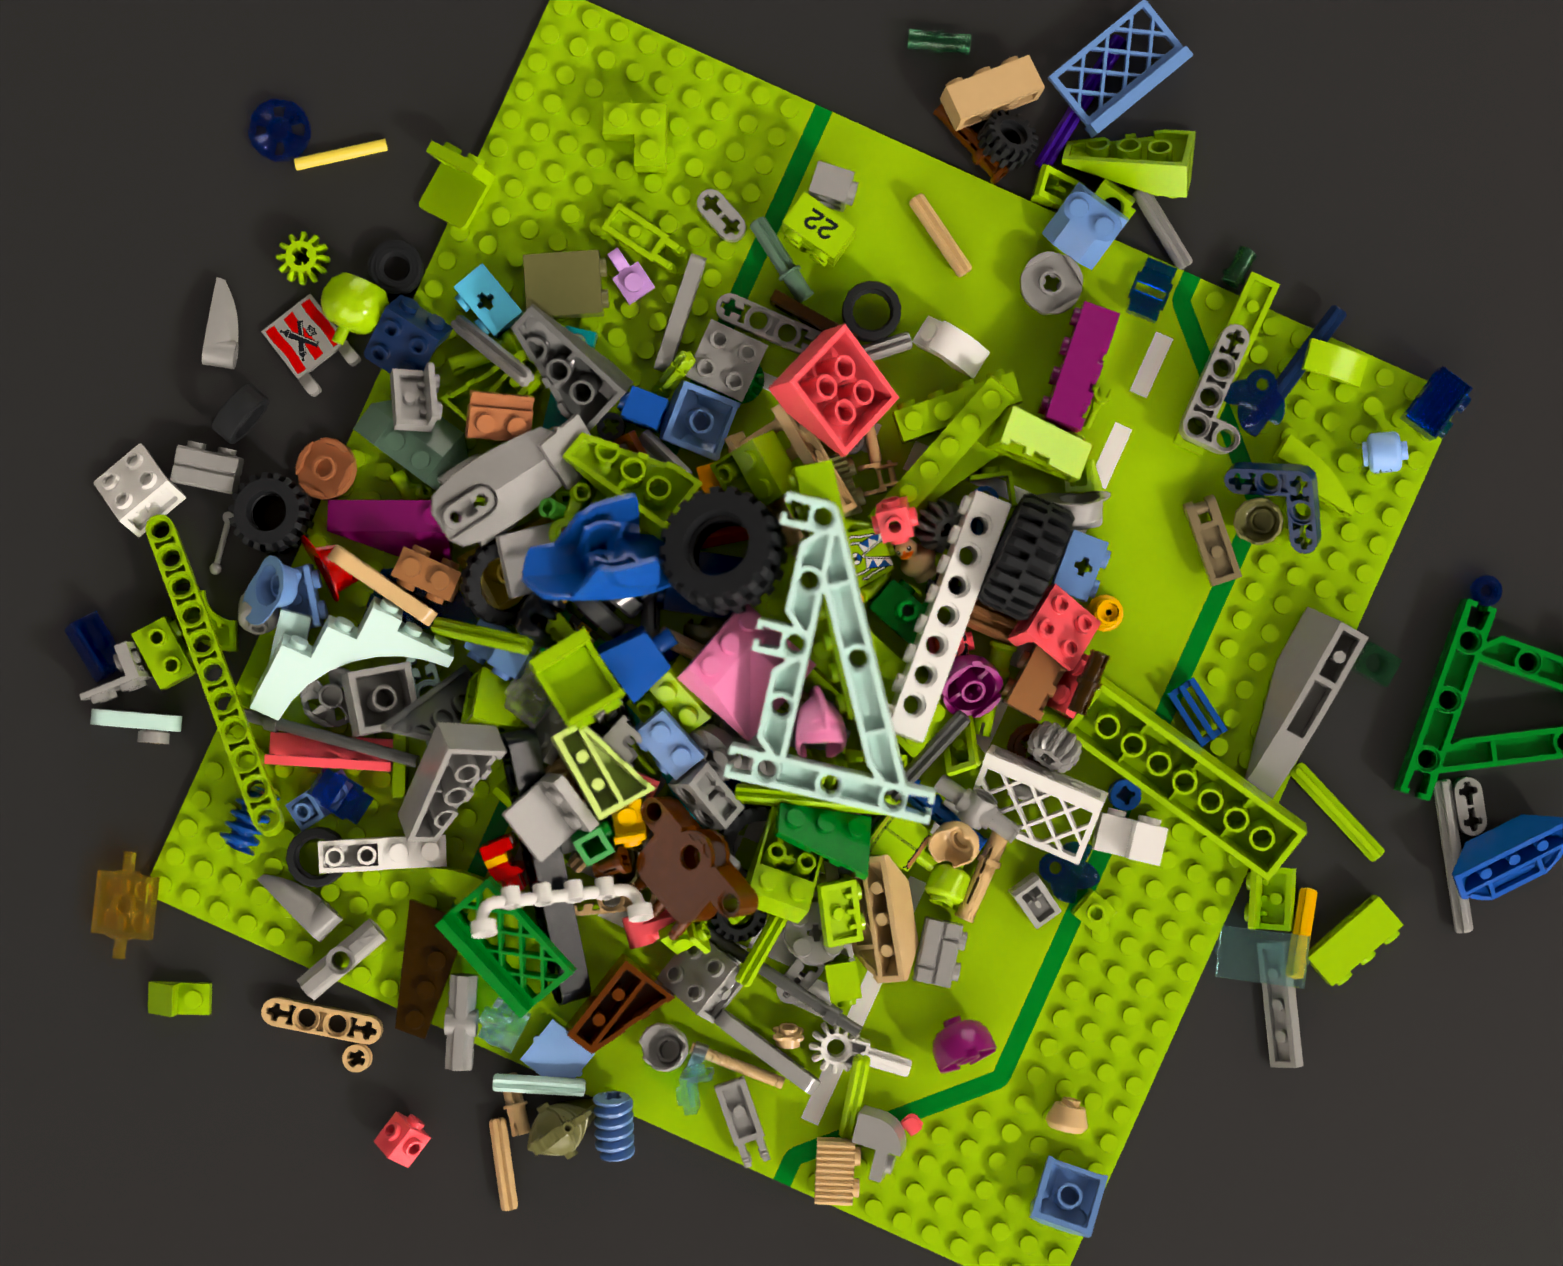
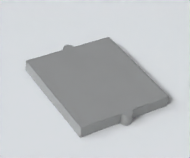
M574 414L560 427L555 426L554 432L537 445L566 490H570L572 486L584 477L562 458L563 454L581 432L591 435L578 414Z

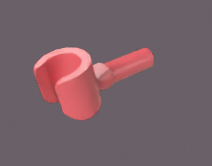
M914 1113L908 1114L900 1122L910 1136L918 1133L923 1126V1122Z

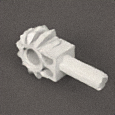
M823 1022L821 1027L825 1033L821 1034L818 1031H813L812 1036L820 1042L809 1043V1049L818 1051L811 1058L813 1062L823 1059L820 1065L822 1071H825L829 1064H832V1073L838 1074V1065L842 1064L847 1072L852 1068L853 1058L856 1054L869 1056L871 1059L870 1067L903 1077L908 1076L911 1070V1059L872 1048L868 1039L860 1037V1034L857 1037L851 1034L848 1035L847 1031L839 1030V1026L836 1024L833 1026V1029L829 1030L827 1023ZM839 1039L844 1043V1049L841 1053L832 1054L827 1050V1045L831 1040Z

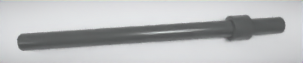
M244 709L248 722L261 725L267 731L274 733L283 731L417 768L420 762V756L290 721L283 719L282 716L278 721L260 712Z
M707 925L711 933L709 941L743 963L749 952L730 939L723 938L720 933L718 934L716 930ZM765 962L761 966L758 974L823 1016L822 1019L830 1025L834 1026L836 1024L854 1037L858 1036L863 1027L842 1014V1009L833 1003L830 1006Z

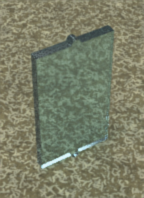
M1222 926L1219 946L1215 949V953L1218 954L1215 977L1305 988L1307 966L1310 965V960L1308 959L1310 936Z

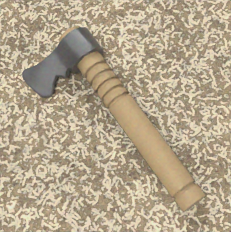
M699 1041L692 1043L689 1054H691L690 1059L682 1071L683 1076L697 1079L700 1077L698 1067L706 1060L779 1089L782 1088L785 1081L783 1076H778V1074L729 1055L727 1056L716 1050L714 1051L709 1048V1045Z

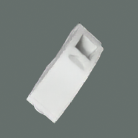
M442 834L437 842L407 841L406 836L318 841L319 873L447 866L446 835Z

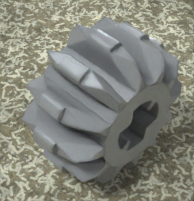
M1044 721L1043 724H1039L1032 731L1027 742V751L1033 755V760L1041 763L1042 767L1049 768L1051 772L1065 773L1067 770H1070L1072 766L1076 765L1082 752V744L1076 739V735L1070 733L1067 727L1063 728L1056 722L1052 724Z

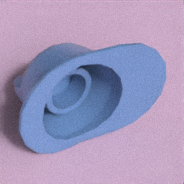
M269 555L266 557L245 591L243 602L245 601L252 607L251 612L245 619L252 625H260L271 616L275 608L293 603L297 595L298 583L302 573L297 569L283 565L277 556Z

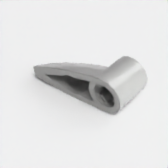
M217 277L204 338L202 364L235 369L239 350L237 311L226 280Z
M263 874L257 879L291 916L319 942L343 920L341 915L330 904L298 883Z

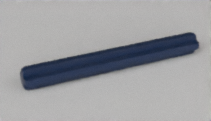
M1332 305L1242 424V428L1246 433L1254 437L1259 435L1306 372V370L1301 368L1309 340L1315 338L1328 342L1347 316L1342 308Z

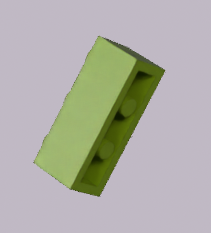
M1372 894L1309 949L1307 961L1328 985L1333 987L1337 984L1340 986L1353 975L1351 970L1359 963L1365 965L1375 957L1376 952L1374 950L1381 944L1388 945L1400 935L1398 930L1403 924L1379 896Z

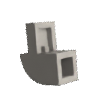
M864 1105L858 1113L852 1143L876 1149L869 1180L881 1183L886 1174L891 1175L896 1156L900 1157L906 1149V1134L902 1124L894 1115L887 1111Z

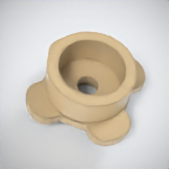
M782 1023L779 1026L773 1027V1032L775 1033L773 1034V1039L776 1046L780 1048L795 1049L804 1040V1036L801 1035L804 1033V1029L796 1024Z

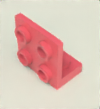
M1055 583L1046 588L1027 620H1018L1007 639L1016 647L1028 642L1036 643L1066 670L1070 671L1077 665L1101 623Z

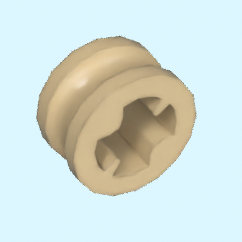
M364 1044L351 1045L342 1055L344 1067L351 1072L366 1070L373 1060L371 1049ZM361 1050L364 1053V1056L361 1057L365 1058L364 1064L358 1063L353 1065L350 1061L353 1060V1058H350L351 1052L356 1053Z

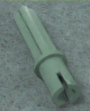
M762 216L754 220L750 225V229L780 275L778 279L784 281L796 301L801 303L811 297L814 292L800 273V265H795L767 219Z

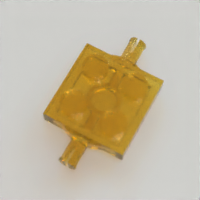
M123 851L122 870H98L91 933L105 934L114 939L112 958L126 959L127 940H153L160 877L147 876L135 871L137 852Z

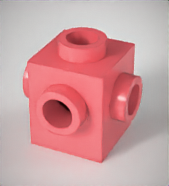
M894 496L883 499L880 503H876V515L871 516L875 535L881 534L883 544L891 542L892 545H898L909 541V537H914V527L919 525L915 506H909L907 496L901 498ZM892 521L899 522L897 524L889 525Z
M396 1111L373 1142L388 1159L409 1168L431 1137L423 1129L425 1124L413 1114L407 1117Z

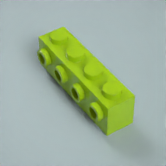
M999 369L986 374L988 380L991 376H994L1016 396L1006 409L1020 405L1023 402L1013 371L1005 373L1004 369ZM970 379L957 384L958 390L946 394L945 389H941L927 394L928 400L916 404L915 399L898 404V410L893 412L892 417L902 445L943 431L988 380L975 383L974 379Z

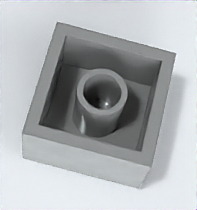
M410 661L347 672L341 676L353 738L385 732L380 727L417 700Z

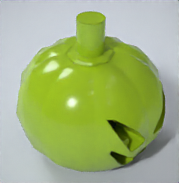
M346 272L332 277L323 288L321 296L323 314L331 323L338 326L332 341L342 346L349 332L358 335L372 334L385 307L389 305L385 290L361 277Z

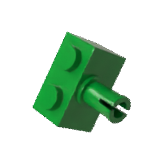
M893 579L869 605L868 609L908 644H914L918 633L914 631L916 621L920 614L925 615L929 603L925 602V600L923 603H920L912 596L916 591L906 581L901 579L897 582Z

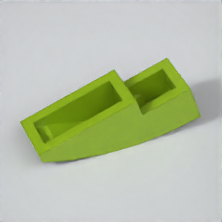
M1291 434L1286 436L1274 454L1273 459L1281 464H1301L1312 468L1317 476L1319 501L1345 517L1352 516L1355 508L1333 471L1307 445ZM1298 476L1296 480L1300 481L1302 490L1306 482L1302 481L1301 476Z

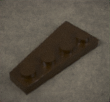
M410 899L395 1029L425 1039L458 950L435 927L436 923L447 912Z

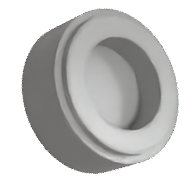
M138 731L137 742L169 744L170 733L168 731Z

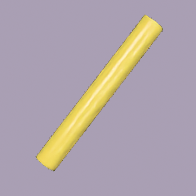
M384 138L294 158V164L298 171L388 151V146Z

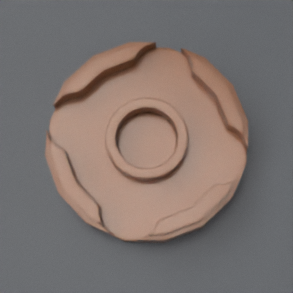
M328 437L320 438L321 440L312 441L307 444L298 455L295 466L296 475H298L299 485L309 496L325 501L337 499L345 494L354 483L357 473L356 458L352 450L343 442Z

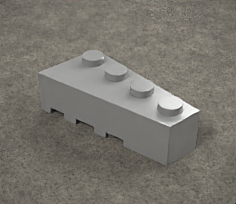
M437 723L398 812L407 841L437 842L458 815L457 808L465 801L468 802L474 795L473 788L480 779L485 780L492 772L490 766L496 759L501 760L506 754V748L496 725Z

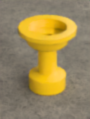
M1099 595L1093 598L1087 606V611L1101 623L1097 629L1098 631H1112L1122 622L1124 615L1123 607L1113 596Z

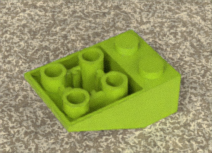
M772 806L748 870L746 881L758 895V910L799 923L809 912L823 857L814 852L808 853L776 837L777 807Z

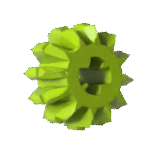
M305 231L300 233L299 241L293 234H290L288 237L292 244L288 246L281 242L279 246L286 252L285 254L276 255L278 261L285 262L280 265L279 271L281 273L289 272L287 280L290 282L295 281L298 277L299 284L302 286L306 285L307 276H309L313 283L318 282V277L315 273L319 271L325 275L327 270L321 266V263H329L331 260L329 256L322 255L328 250L327 245H318L320 238L317 235H313L308 240V234ZM305 252H307L306 255L310 258L306 264L301 262L300 265V261L297 259L300 253L305 255Z

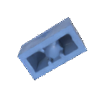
M1072 530L1050 585L1056 583L1073 599L1081 602H1087L1089 597L1094 598L1100 585V581L1096 580L1100 568H1106L1111 555V551L1107 550L1109 542L1077 530ZM1084 559L1086 560L1085 566L1089 568V572H1084L1080 576L1077 575L1078 568L1074 567V564Z

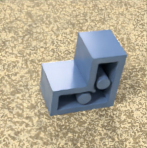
M481 618L476 624L478 626H483L491 629L517 634L505 626L490 624L484 622ZM466 642L463 646L469 650L468 657L484 665L485 661H488L487 663L494 666L491 672L506 681H511L512 678L520 679L528 667L529 661L532 660L539 648L533 646L531 654L523 655L471 642Z

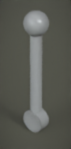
M228 511L223 514V521L225 522L214 563L209 567L213 575L219 574L222 570L220 562L230 529L229 518L234 517V514Z

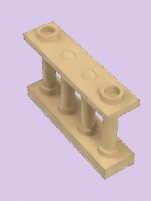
M780 404L771 409L775 415V420L755 433L746 437L744 432L741 431L724 439L730 453L751 439L774 430L775 433L783 430L791 442V447L785 450L791 461L800 458L803 465L830 460L819 439L788 415ZM834 467L843 513L846 514L858 506ZM785 497L767 506L779 523L782 512H787L790 515L789 518H793L785 505ZM781 524V531L786 536L787 548L801 542V539L805 538L801 529Z

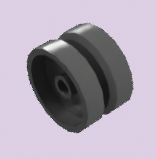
M635 597L613 600H571L584 617L598 629L601 627L612 638L618 637L626 629L625 622L614 613L617 608L628 618L634 619L645 608Z

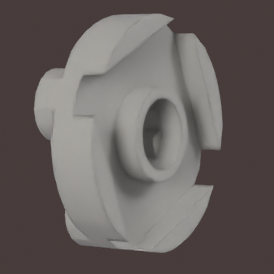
M1048 251L1036 255L1026 264L1020 276V291L1024 301L1031 309L1041 315H1058L1068 311L1077 302L1082 292L1083 275L1080 267L1071 257L1060 253ZM1048 275L1052 279L1057 277L1060 281L1056 285L1058 290L1055 292L1051 289L1046 290L1043 286L1046 283L1045 277Z
M708 723L706 726H699L689 734L705 752V757L699 762H708L723 781L731 779L723 776L726 764H733V768H741V754L737 757L736 755L728 754L730 745L734 740L720 727Z
M811 902L809 912L799 923L789 920L786 922L784 939L787 949L791 954L793 953L795 957L800 959L802 963L810 966H822L832 962L840 955L845 945L827 948L824 946L823 935L820 936V941L818 942L814 941L813 936L807 935V931H811L813 926H818L819 930H822L819 902Z

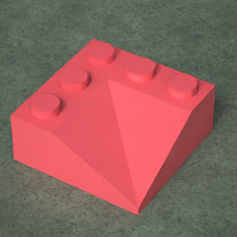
M846 324L822 331L768 387L788 415L841 457L846 456L899 399L897 393Z

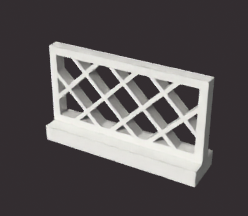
M992 744L984 757L983 765L973 789L976 787L981 788L982 786L991 795L1007 789L1013 804L1000 809L999 812L1004 814L1016 809L1022 821V824L1019 826L1022 827L1021 830L1025 829L1027 832L1020 831L1016 839L1079 865L1108 792L1058 771L1051 772L1049 768L1042 767L1039 763ZM988 769L999 773L1004 785L990 790L985 780ZM1023 783L1030 787L1033 797L1019 802L1013 786ZM1054 796L1059 799L1063 809L1048 814L1042 799ZM1036 801L1042 817L1028 822L1022 806ZM1082 808L1093 813L1090 822L1077 827L1071 811ZM1066 814L1072 829L1057 834L1051 819ZM1045 821L1052 836L1041 840L1034 836L1031 826ZM1086 829V832L1082 838L1080 831ZM1075 834L1080 845L1077 853L1065 850L1060 839Z

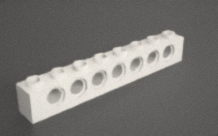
M976 490L971 492L969 496L965 495L958 509V513L962 514L958 526L953 525L947 542L951 543L947 555L943 554L936 568V572L940 573L936 585L931 584L925 598V602L929 603L925 615L920 614L914 627V631L918 632L914 644L909 643L903 657V661L907 662L903 674H897L892 686V691L895 692L892 703H888L896 735L917 743L924 742L1012 505L1008 502ZM973 518L979 519L983 524L981 535H976L971 531L970 523ZM962 548H967L972 553V561L969 565L962 563L959 558ZM952 577L957 578L961 582L962 588L957 595L951 593L948 588V582ZM940 607H945L950 612L951 617L947 624H942L937 618V612ZM931 636L935 637L940 645L938 652L935 654H931L926 648V641ZM919 666L925 667L928 671V680L924 684H920L915 679V671ZM908 696L914 697L917 701V709L912 714L907 713L904 709V700Z

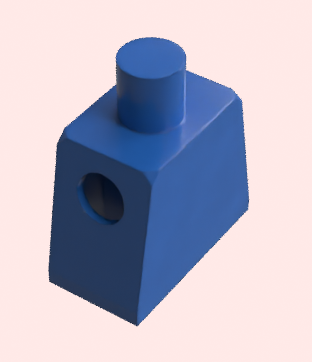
M640 626L597 647V650L609 670L633 703H635L669 671L671 665L664 653L677 645L678 641L668 627L652 638L644 626Z

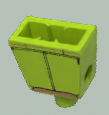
M885 815L871 833L870 853L875 856L888 854L897 867L907 872L915 862L929 872L937 864L927 847L928 840L932 834L920 822Z

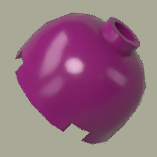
M972 654L961 655L954 658L940 697L948 711L953 715L960 710L967 716L972 715L973 718L982 717L992 711L999 703L1003 680L995 666L984 657Z
M956 1016L943 1022L944 1029L936 1034L932 1048L940 1073L943 1074L961 1069L960 1065L977 1063L993 1054L997 1047L989 1030L981 1022L973 1019L962 1021L960 1016Z

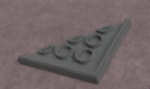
M463 665L386 721L380 728L385 732L430 741L438 722L460 723L468 681L473 676V673L466 665Z

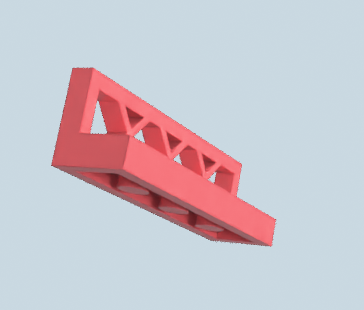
M270 732L269 754L264 755V764L393 771L392 761L285 732ZM355 737L356 739L393 748V739Z

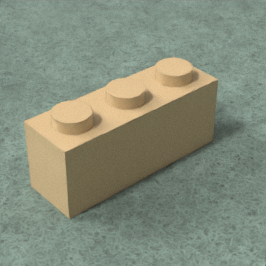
M1030 55L1021 58L1012 56L993 69L990 66L983 67L976 71L972 77L964 80L962 77H957L949 81L945 85L946 87L940 97V101L956 132L989 119L995 111L996 113L999 110L1007 112L1008 110L1038 100L1045 86Z

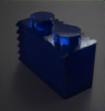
M1446 367L1437 368L1400 419L1429 441L1436 439L1438 436L1442 439L1453 426V423L1449 420L1455 412L1462 413L1471 402L1472 398L1468 395L1473 388Z

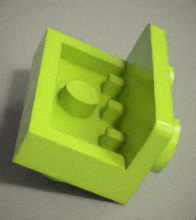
M1280 867L1269 882L1252 869L1251 872H1248L1246 888L1250 890L1249 903L1245 905L1244 919L1248 922V929L1293 931L1297 868Z

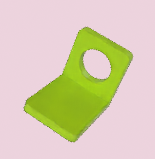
M999 466L981 468V474L968 477L969 482L1006 477L1008 500L1012 504L1010 508L1017 506L1012 470L1000 471Z

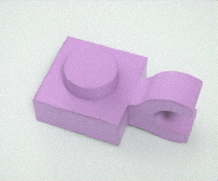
M618 247L607 254L619 272L612 280L629 305L655 289L654 284L638 261L630 266Z

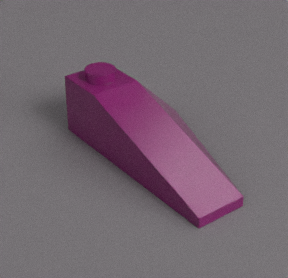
M328 500V532L398 557L403 547L412 550L415 544L431 551L429 557L441 563L444 557L452 561L453 542L448 540L431 514V500ZM453 512L450 513V520H451L452 522H453Z

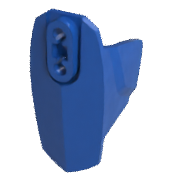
M635 493L623 494L592 503L583 511L576 513L554 542L529 547L522 569V581L541 598L550 600L624 599L651 594L671 586L669 578L664 574L661 567L664 561L659 557V547L665 545V543L654 535L640 534L639 505Z

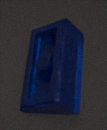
M97 611L70 623L66 627L65 633L95 682H99L118 671L113 655L116 654L114 646L117 644Z

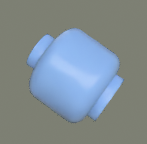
M1396 431L1371 433L1368 435L1367 441L1362 442L1364 467L1369 466L1372 473L1397 472L1402 468V460L1409 459L1407 441H1401Z

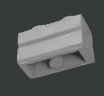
M188 441L187 446H177L170 477L171 482L232 495L234 492L238 494L244 459L236 456V450L218 447L217 452L205 450L206 444Z
M925 916L912 976L913 980L951 988L952 981H958L961 963L956 962L958 950L964 951L968 932H963L962 924Z

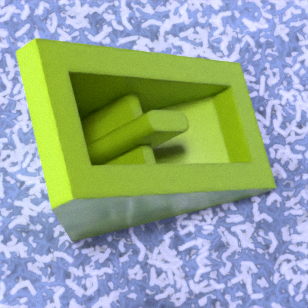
M1042 164L1030 201L1059 210L1080 181L1047 164Z

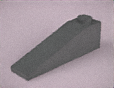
M534 304L511 327L528 358L534 362L543 377L541 380L545 387L549 388L553 394L561 414L567 420L574 414H578L589 431L634 383L609 359Z

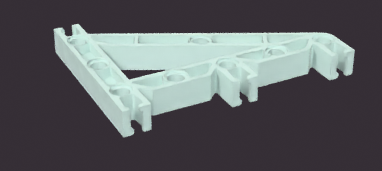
M788 491L785 496L787 504H792L793 500L810 505L808 521L789 518L790 515L787 512H782L779 524L812 531L814 534L802 541L798 550L785 609L793 624L760 617L757 622L756 628L764 630L767 627L782 633L780 646L761 644L762 640L754 638L751 651L785 659L771 671L757 738L763 748L733 741L728 754L736 755V753L751 757L754 759L752 770L733 768V764H726L723 776L929 824L932 808L927 807L926 812H922L906 806L908 795L929 797L928 804L933 805L937 789L907 782L840 509L830 500ZM825 507L831 511L833 517L829 525H821L816 521L815 513L819 508ZM805 571H812L817 575L818 584L815 588H807L802 584L801 576ZM824 594L867 766L872 773L788 754ZM797 634L803 638L804 647L802 650L794 651L788 647L787 639L789 635ZM854 649L863 650L867 654L866 664L855 665L850 659L851 651ZM778 697L785 698L790 704L789 712H777L773 706L774 699ZM763 760L773 762L776 767L775 774L771 776L764 775L759 768L760 762ZM826 775L835 776L838 779L839 787L835 790L826 789L822 784V778ZM888 790H897L902 796V801L897 805H891L885 800L884 794Z

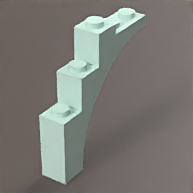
M374 596L358 627H355L350 620L339 616L335 618L328 615L313 646L309 645L308 641L300 636H289L283 633L251 696L249 708L279 721L291 701L307 685L328 671L358 660L390 656L427 660L449 668L454 659V645L444 636L437 634L433 636L424 632L420 626L413 622H402L403 609L387 598L380 599Z

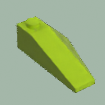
M1164 129L1155 130L1154 136L1137 138L1135 133L1125 134V139L1110 141L1105 137L1067 141L1062 164L1155 196L1187 198L1192 176L1196 131Z
M581 432L562 457L607 498L635 493L639 505V526L660 539L662 529H668L670 526L666 520L671 512L676 515L681 509L678 504L684 499L688 502L693 500V493L698 492L703 485L700 480L678 464L669 461L665 463L648 457V454L642 452L635 453L620 448L616 443Z

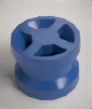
M1118 779L1109 786L1107 797L1113 807L1129 811L1139 805L1141 790L1127 779Z

